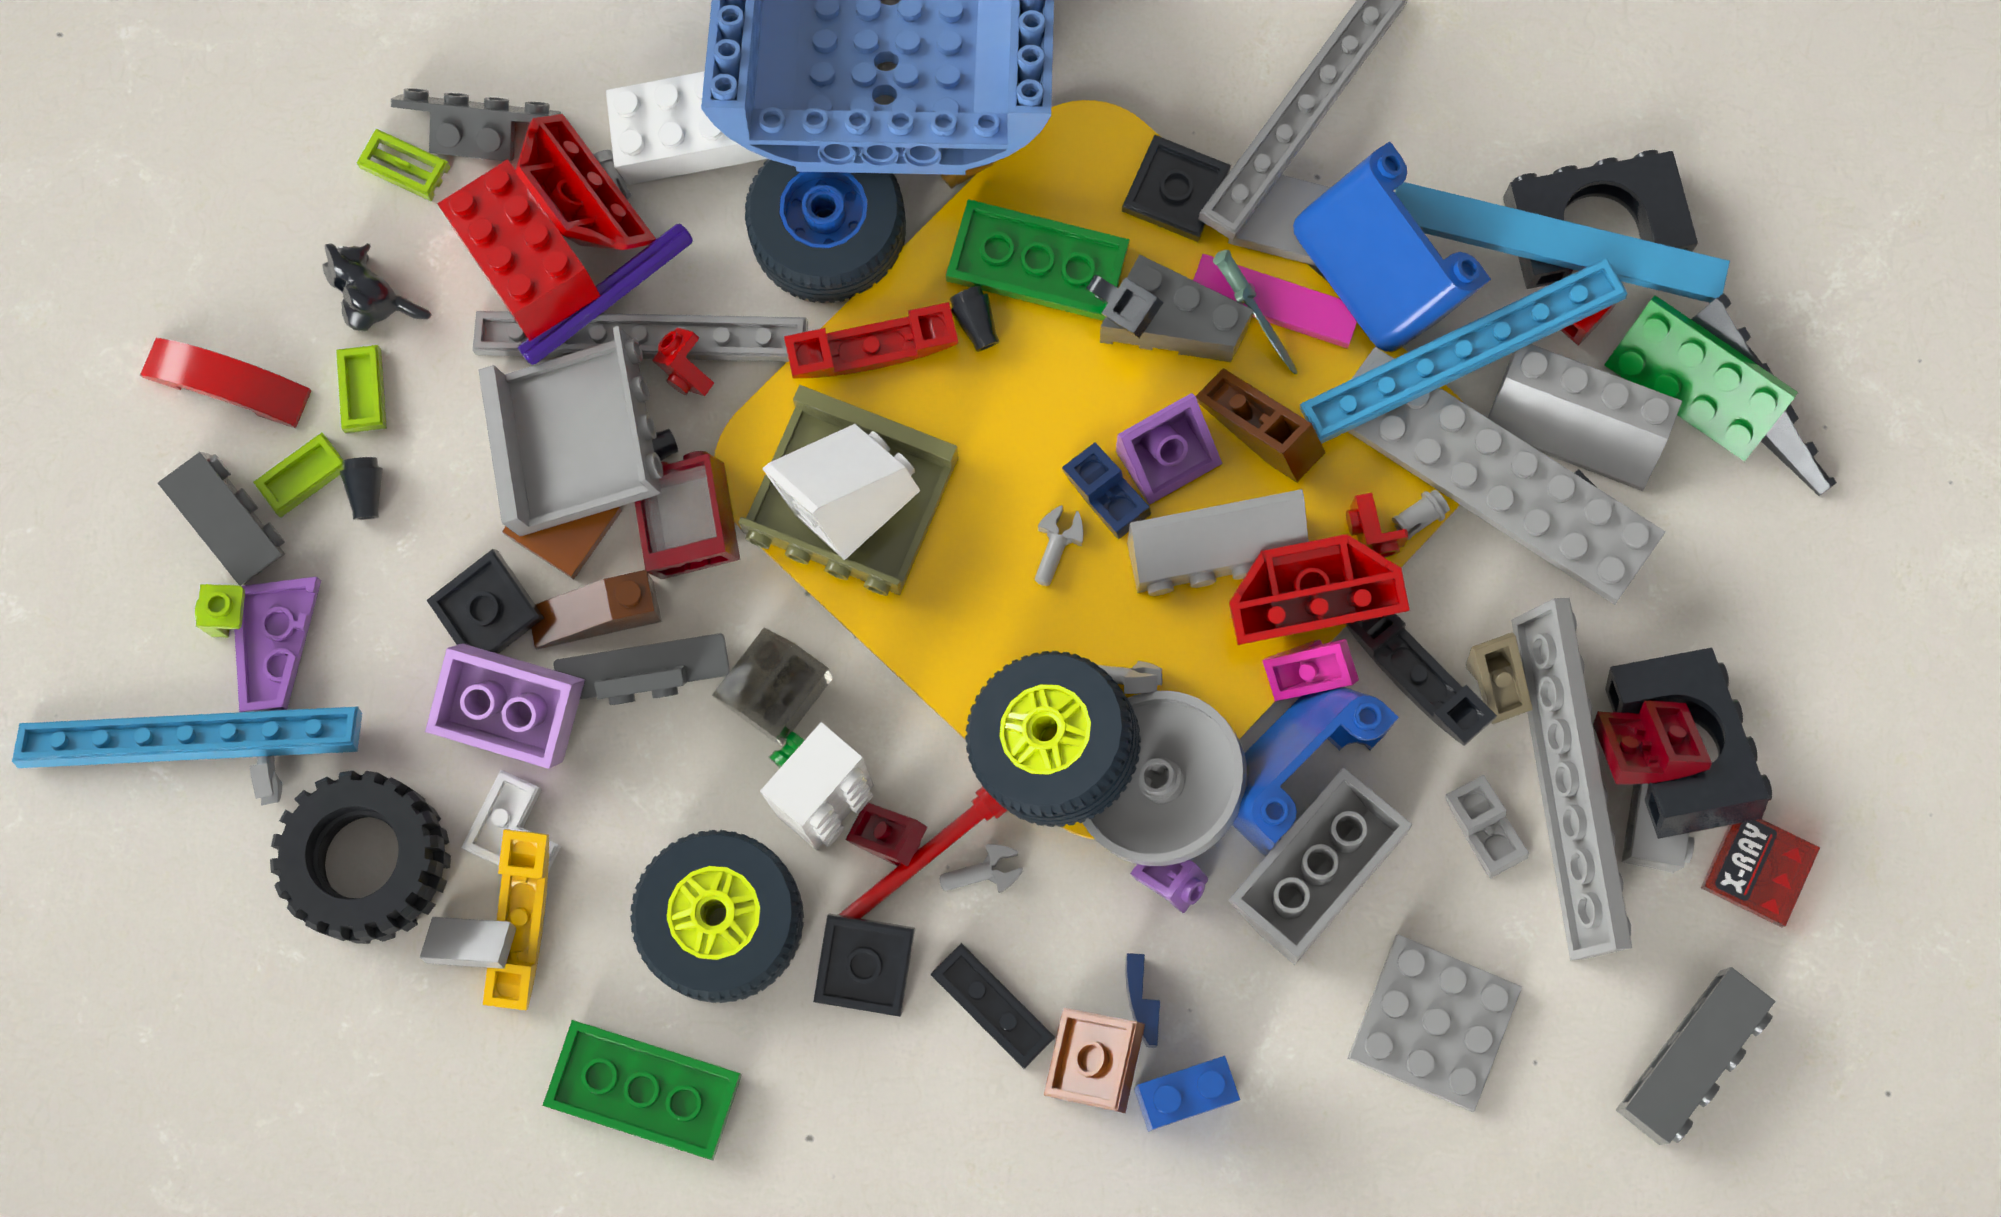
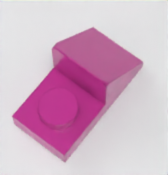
M1318 639L1262 660L1275 701L1346 687L1359 681L1346 639L1322 644L1321 640Z

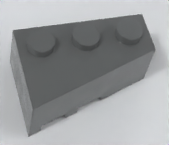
M1139 255L1127 279L1158 297L1163 302V305L1140 339L1105 317L1100 330V343H1125L1138 345L1140 349L1152 350V348L1178 351L1180 355L1231 362L1250 327L1254 310Z

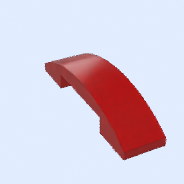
M947 302L908 310L907 317L826 333V329L821 328L784 336L792 377L793 379L847 375L901 364L958 344V337L950 303Z
M155 338L140 373L142 378L178 390L185 388L251 410L259 417L295 429L311 393L310 388L255 365L211 350L162 338Z

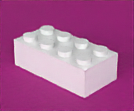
M705 71L606 90L614 168L628 185L768 158L749 151L729 139L713 125L702 111L701 103Z
M821 722L760 792L777 817L817 851L822 844L829 847L835 842L845 828L841 825V822L851 811L858 814L873 797L870 789L874 784L863 757Z

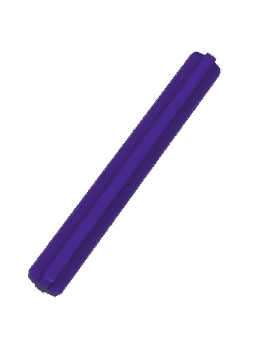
M680 223L674 225L596 285L601 295L599 298L531 341L526 339L522 342L518 349L524 359L531 365L537 364L692 244L693 239L689 231Z

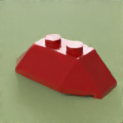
M563 114L532 119L515 172L562 236L580 246L616 250L646 246L656 240L655 236Z
M1348 534L1260 551L1229 601L1237 645L1410 611L1402 568Z

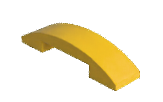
M511 829L503 830L498 874H502L496 921L511 922L516 927V932L505 969L487 968L483 1005L528 1010L537 970L545 916L549 868V834Z

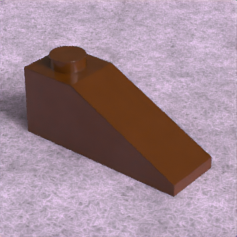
M1224 368L1195 396L1197 402L1259 457L1295 482H1298L1326 453L1312 423Z
M647 570L602 579L537 603L535 605L544 619L532 627L531 630L534 646L537 650L662 622L654 581Z

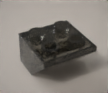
M764 627L712 696L772 741L782 746L786 741V736L797 727L833 677L830 669L795 643Z

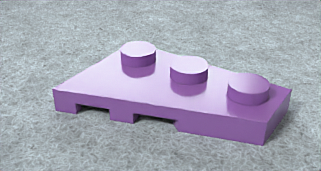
M318 577L242 586L245 589L242 627L234 629L239 712L288 709L321 580Z

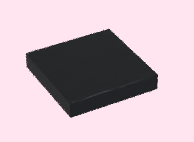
M1154 135L1123 203L1122 212L1199 242L1206 226L1204 222L1198 219L1199 214L1229 174L1231 165Z
M495 549L490 550L426 600L456 645L463 643L497 654L544 619L504 558Z
M829 913L826 919L813 1002L900 1017L902 1015L915 927Z

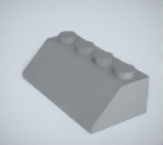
M1530 344L1513 352L1488 419L1546 455L1643 491L1667 443L1682 401Z
M1300 489L1131 522L1127 546L1137 593L1148 591L1149 596L1164 595L1174 590L1173 586L1190 583L1192 588L1205 587L1214 584L1217 577L1232 575L1235 580L1243 579L1260 551L1309 542L1303 490Z
M1343 767L1228 901L1261 937L1295 965L1407 835L1412 823Z

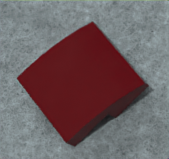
M1644 701L1639 714L1598 711L1593 727L1616 784H1649L1679 779L1708 770L1712 764L1686 703Z

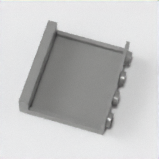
M619 326L613 327L615 339L613 341L518 371L504 374L494 365L478 370L501 521L503 525L518 536H524L661 494L659 478L663 477V467L653 448L652 439L656 438V428L651 416L647 414L645 401L649 400L650 394L645 379L640 375L638 364L643 361L642 350L636 338L629 337Z

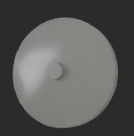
M1175 691L1141 693L1127 698L1134 709L1138 719L1137 723L1140 727L1141 743L1139 745L1141 749L1138 754L1139 762L1136 764L1137 769L1131 775L1132 780L1126 785L1127 789L1120 793L1117 801L1114 800L1112 802V806L1104 808V812L1096 814L1092 819L1087 818L1082 823L1097 842L1119 858L1146 866L1174 865L1195 858L1207 851L1232 826L1239 813L1242 797L1247 786L1246 759L1235 731L1206 702L1191 695Z

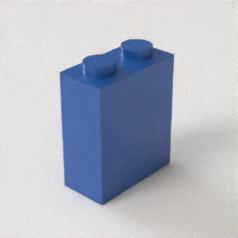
M1225 1056L1138 1084L1134 1088L1148 1132L1240 1100Z

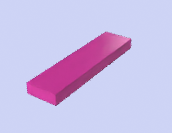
M1202 254L1193 281L1236 301L1234 291L1218 266L1214 264V257ZM1237 265L1248 283L1253 284L1255 287L1256 297L1254 299L1269 323L1348 349L1357 321L1341 299Z

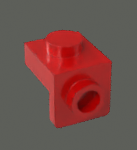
M676 328L674 331L666 334L658 345L659 351L652 361L669 375L666 382L681 394L687 395L688 392L706 396L714 382L686 358L687 354L699 340V336L693 331Z
M1372 492L1356 495L1350 506L1351 510L1346 511L1350 535H1357L1359 542L1384 558L1398 554L1400 552L1399 548L1404 547L1409 538L1407 529L1382 533Z

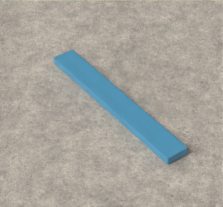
M1403 182L1395 190L1397 197L1425 234L1577 271L1608 258L1622 282L1708 303L1714 301L1724 291L1730 263L1728 260Z
M1605 258L1300 404V410L1304 418L1312 423L1322 444L1626 299L1628 293L1608 258Z
M356 706L19 723L12 762L17 768L358 752L362 712Z

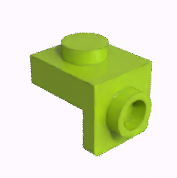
M200 584L199 599L195 605L196 627L211 637L229 638L230 629H240L242 627L245 589L240 585Z

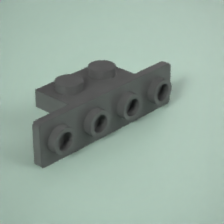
M415 88L404 89L403 94L391 98V107L430 112L429 153L499 161L508 159L509 162L514 159L515 121L530 123L533 118L561 114V111L549 110L550 104L544 102H525V107L509 106V99L486 97L484 98V103L471 102L467 94L444 93V98L429 97L428 90Z
M722 633L561 658L553 662L554 671L585 679L580 699L597 697L598 700L609 698L610 705L636 701L635 693L652 691L653 698L677 695V687L684 686L687 682L723 677L730 673L725 637Z

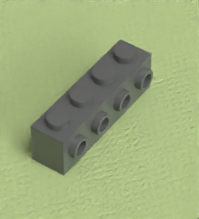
M1733 967L1721 970L1617 1107L1616 1111L1659 1145L1670 1144L1672 1140L1676 1143L1681 1141L1693 1125V1121L1689 1117L1697 1106L1705 1107L1719 1091L1720 1086L1715 1082L1726 1069L1731 1072L1745 1056L1746 1050L1742 1046L1750 1035L1758 1036L1770 1023L1773 1016L1768 1011L1776 1001Z

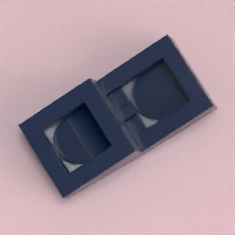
M1096 442L1062 467L1063 472L1117 539H1120L1129 532L1131 522L1145 520L1151 515L1149 505L1126 482L1122 471Z
M1127 953L1125 958V976L1134 1021L1145 1024L1142 1040L1146 1047L1156 1048L1158 1046L1160 1000L1142 999L1145 954Z

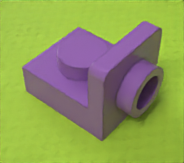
M1191 860L1167 866L1137 864L1130 873L1137 881L1168 900L1182 913H1185L1190 905L1195 904L1201 898L1205 884L1208 881V877Z

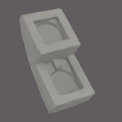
M1484 775L1446 794L1445 798L1452 813L1489 878L1528 859V850L1506 818L1507 810Z

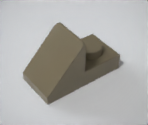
M1511 632L1471 647L1466 661V668L1478 681L1482 701L1497 715V718L1491 723L1496 724L1533 710L1515 634Z

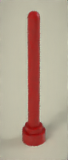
M982 786L975 792L977 797L971 801L973 806L918 849L908 866L903 864L897 866L838 915L855 918L864 917L983 819L989 821L992 817L998 819L1008 810L1002 807Z

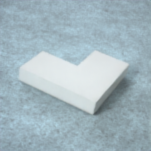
M500 770L461 848L499 866L503 830L511 829L530 832L523 827L542 789ZM550 840L548 872L561 848L560 845Z

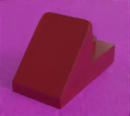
M868 803L859 812L845 840L895 866L900 864L908 866L913 855L919 849L921 840L928 827L916 819Z

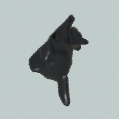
M332 243L325 244L324 248L328 262L323 263V271L329 284L343 293L344 299L341 302V310L347 326L353 330L368 331L374 323L386 319L395 311H400L414 319H429L432 316L429 310L396 295L383 278L368 268L367 261L369 256L367 252L370 250V244L367 243L361 247L339 246L338 248Z

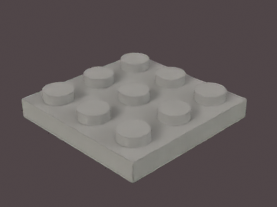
M1396 935L1347 1059L1474 1112L1522 986L1406 937Z

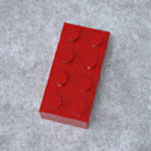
M508 159L437 203L451 227L529 341L601 296L583 264L519 178Z

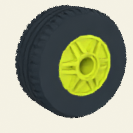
M1044 651L1041 654L1037 652L1032 653L1031 656L1025 655L1021 657V660H1013L1012 664H1006L1002 667V671L998 670L994 673L995 676L989 678L986 682V687L983 686L980 689L981 693L974 700L976 703L972 704L971 714L968 715L967 720L969 724L966 725L967 735L965 736L969 762L972 765L973 772L976 774V778L984 789L1011 814L1040 826L1054 827L1057 825L1058 827H1063L1065 824L1069 826L1075 825L1076 822L1082 823L1087 818H1094L1096 814L1104 812V808L1112 806V802L1119 799L1120 793L1124 792L1127 789L1126 785L1131 782V775L1137 769L1136 764L1139 762L1138 754L1141 749L1139 745L1141 737L1139 735L1138 719L1129 700L1113 678L1089 659L1081 658L1077 654L1071 655L1069 652L1060 653L1059 651H1052L1051 653Z
M716 830L699 831L698 834L692 833L685 838H679L676 843H670L666 849H662L658 856L655 855L652 862L646 866L645 873L641 874L640 881L635 887L636 893H633V904H631L630 909L632 911L630 920L632 922L631 932L634 933L633 940L637 946L638 953L641 954V959L646 963L649 970L671 989L699 1001L711 1003L735 1002L739 999L743 1000L751 995H756L760 990H765L767 986L776 981L775 979L778 976L780 977L784 973L783 971L788 968L791 959H794L795 952L800 945L799 941L802 938L804 926L801 895L796 881L785 864L773 851L763 843L758 842V840L744 834H738L733 831L728 832L726 830L718 832ZM718 908H726L724 921L719 925L710 926L709 921L712 912Z

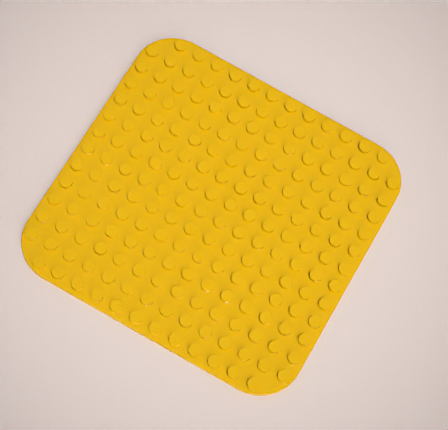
M1077 100L1051 107L1050 119L1043 130L1031 142L1010 156L993 162L992 166L977 173L902 247L901 252L898 254V259L892 269L887 271L888 274L877 284L874 283L873 287L860 294L856 293L821 328H825L826 333L907 317L908 310L947 302L950 303L952 308L949 299L955 294L971 288L946 281L947 269L968 199L1130 239L1117 288L1128 277L1139 255L1193 280L1202 254L1215 257L1220 251L1230 250L1232 258L1239 266L1339 298L1331 285L1308 264L1229 244V238L1207 224L1199 242H1196L1122 212L1123 203L1154 135H1160L1135 114L1120 106L1096 100ZM983 291L984 294L987 293L989 295L996 335L999 339L998 344L976 352L973 343L953 316L958 344L912 361L847 375L793 379L790 364L786 362L732 416L719 437L714 457L724 462L734 523L740 529L741 527L738 522L741 517L747 518L766 475L762 468L772 461L795 409L793 398L799 384L957 446L959 458L900 595L890 591L887 596L874 593L864 587L865 581L849 576L848 580L839 579L825 572V565L812 560L809 561L808 565L796 562L785 555L786 550L772 544L769 549H761L964 739L967 735L966 725L969 724L967 720L968 715L971 714L972 704L976 703L974 700L981 693L980 689L983 686L986 687V682L989 678L995 676L994 673L998 670L1002 671V667L1006 664H1012L1013 660H1021V657L1025 655L1031 656L1032 653L1037 652L1041 654L1044 651H1049V653L1059 651L1060 653L1069 652L1071 655L1077 654L1081 658H1087L1097 665L1132 668L1138 661L1154 664L1162 668V685H1157V691L1180 692L1206 702L1229 723L1240 740L1276 702L1262 660L1314 640L1320 639L1322 644L1332 642L1346 627V624L1237 645L1229 601L1243 579L1235 580L1232 575L1217 577L1214 584L1205 587L1192 588L1190 583L1173 586L1174 590L1164 595L1149 596L1148 591L1137 593L1127 546L1129 532L1120 539H1117L1063 472L1062 467L1096 442L1119 467L1126 482L1145 501L1116 453L1117 434L1190 393L1196 396L1223 368L1304 418L1300 410V404L1351 380L1376 346L1358 322L1356 323L1348 349L1270 323L1296 367L1297 374H1294L1279 356L1258 320L1252 317L1250 327L1232 361L1226 362L1180 355L1178 351L1152 348V350L1140 349L1138 345L1125 343H1100L1102 320ZM1403 347L1393 352L1383 351L1394 359L1408 353ZM1447 385L1440 387L1463 402ZM1199 404L1222 464L1150 504L1151 515L1145 520L1302 489L1305 500L1308 541H1314L1344 534L1350 535L1346 511L1351 510L1350 506L1356 495L1372 492L1382 533L1397 531L1392 521L1394 516L1399 515L1422 499L1421 494L1424 491L1430 493L1437 489L1349 432H1345L1322 443L1326 453L1298 482H1295L1266 463ZM1438 491L1450 508L1445 513V519L1442 521L1436 519L1413 535L1411 539L1407 540L1404 547L1399 548L1400 552L1398 554L1385 558L1402 568L1454 513L1460 504ZM1062 505L1063 511L1059 521L1056 523L1059 528V535H1062L1065 530L1072 527L1076 511H1078L1083 525V543L1081 547L1074 543L1065 546L1051 584L1049 586H1042L1034 578L1049 539L1047 533L1038 531V525L1048 513ZM1357 535L1351 536L1354 539L1358 540ZM1118 684L1124 693V685ZM1125 694V696H1126L1127 698L1132 697V696H1134V695H1138V694ZM1076 822L1075 825L1069 826L1065 824V826L1061 827L1075 835L1094 839L1083 823Z

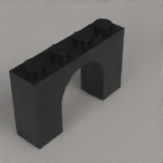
M1647 150L1635 155L1632 159L1618 161L1617 158L1611 157L1602 159L1591 167L1580 169L1575 165H1569L1555 170L1553 174L1539 177L1535 173L1523 174L1510 182L1503 196L1506 207L1563 221L1565 209L1575 201L1586 197H1604L1618 202L1629 211L1636 222L1640 239L1693 252L1698 244L1673 151L1658 153V150ZM1518 256L1526 289L1551 285L1571 275L1573 269Z
M1712 647L1611 666L1605 690L1613 712L1639 714L1644 701L1686 703L1694 723L1709 733L1718 750V758L1712 762L1708 770L1679 779L1649 783L1644 801L1658 839L1762 819L1768 801L1772 799V788L1769 778L1766 774L1761 775L1756 763L1758 755L1755 742L1751 736L1746 737L1742 726L1743 713L1741 705L1737 699H1732L1729 693L1727 669L1723 662L1718 663Z

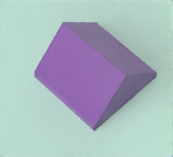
M1193 393L1117 434L1116 453L1149 505L1222 464Z

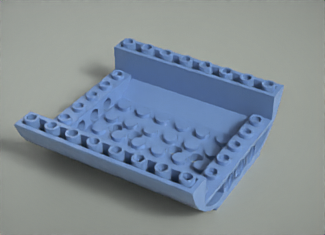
M712 0L701 109L713 125L729 139L749 151L770 160L795 166L797 172L966 175V170L988 165L1010 156L1023 148L1043 130L1050 119L1052 105L1054 0H900L895 5H885L881 3L882 0ZM883 62H892L897 65L895 69L890 71H882L877 68ZM882 95H889L895 98L892 103L887 105H881L874 101Z

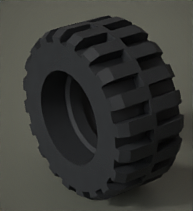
M353 770L340 772L339 779L337 780L325 777L316 781L315 786L317 790L313 793L303 790L294 798L299 806L293 813L285 809L279 820L286 824L282 835L274 834L271 847L278 850V858L270 859L271 873L278 875L280 880L274 886L279 897L288 901L287 909L295 918L303 920L306 923L305 926L314 931L341 941L347 940L357 944H370L371 940L374 939L384 942L395 938V932L399 930L408 932L417 926L416 918L421 913L429 915L436 906L431 900L436 891L443 893L447 880L442 878L443 869L450 868L451 855L445 852V845L449 843L448 834L440 826L439 821L441 818L436 810L427 804L424 797L402 782L372 771H365L363 775H359ZM366 817L380 819L387 823L396 834L398 841L396 867L388 881L376 892L362 898L345 897L331 887L326 875L325 861L330 843L343 827L355 820Z

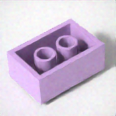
M463 643L446 649L425 732L550 769L564 760L585 679Z

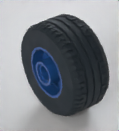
M767 159L763 163L764 166L759 168L758 175H755L752 179L753 183L750 184L749 193L746 196L745 224L757 262L763 272L766 273L770 280H773L777 287H781V290L790 292V295L798 296L802 300L809 299L810 302L814 303L815 301H819V303H825L826 301L835 303V301L843 302L847 298L850 300L856 293L860 294L870 289L874 283L877 284L888 274L887 271L892 269L899 257L898 254L904 246L906 236L903 196L897 178L893 173L797 172L795 166Z

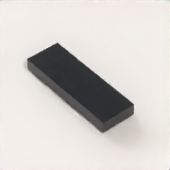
M962 943L930 974L1023 1069L1055 1039V1036Z

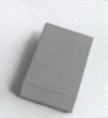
M432 917L420 958L427 964L505 969L516 927L507 921Z

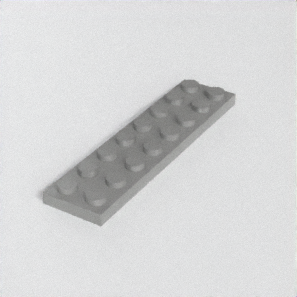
M1374 347L1352 379L1394 358ZM1437 388L1347 431L1614 605L1666 532L1441 388Z
M1554 598L1511 621L1533 708L1527 714L1571 961L1632 948L1630 939L1631 923L1626 916L1622 894L1623 879L1618 871L1614 850L1616 843L1615 834L1610 827L1606 805L1608 794L1602 782L1599 766L1600 749L1594 738L1591 721L1592 705L1586 693L1583 676L1584 661L1579 654L1576 637L1577 621L1571 609L1570 598Z

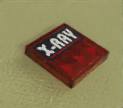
M1763 819L1729 825L1701 889L1781 928L1785 927L1820 847Z

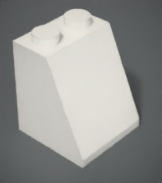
M856 424L769 462L762 468L794 515L843 560L847 559L920 492V489L911 477L915 473V469L909 461L900 453L893 457L888 452L890 448L877 433L872 431L867 435Z

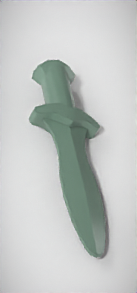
M1230 250L1218 252L1213 262L1218 266L1234 291L1236 301L1241 304L1245 303L1254 310V316L1288 368L1294 374H1297L1296 367L1283 343L1254 299L1256 297L1255 287L1253 284L1248 283L1232 258Z

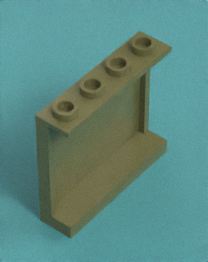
M799 384L793 398L795 409L772 461L856 424L867 435L872 431L877 433L890 448L888 452L893 457L900 453L909 461L915 469V473L911 477L920 489V492L847 559L843 560L794 515L768 476L765 475L747 518L741 517L738 522L742 532L747 534L745 539L764 549H769L771 544L786 550L785 555L788 558L808 565L809 561L812 560L825 565L824 571L839 579L848 580L849 576L863 580L865 581L864 587L874 593L887 596L890 591L900 595L959 458L958 448L954 444Z

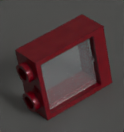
M706 451L687 453L683 456V460L670 464L661 461L663 467V477L659 478L661 494L634 502L645 570L659 579H666L740 560L724 462Z

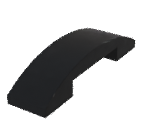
M1397 614L1347 623L1346 627L1393 683L1433 722L1463 746L1497 718V715L1467 685L1462 687L1405 629L1406 623Z

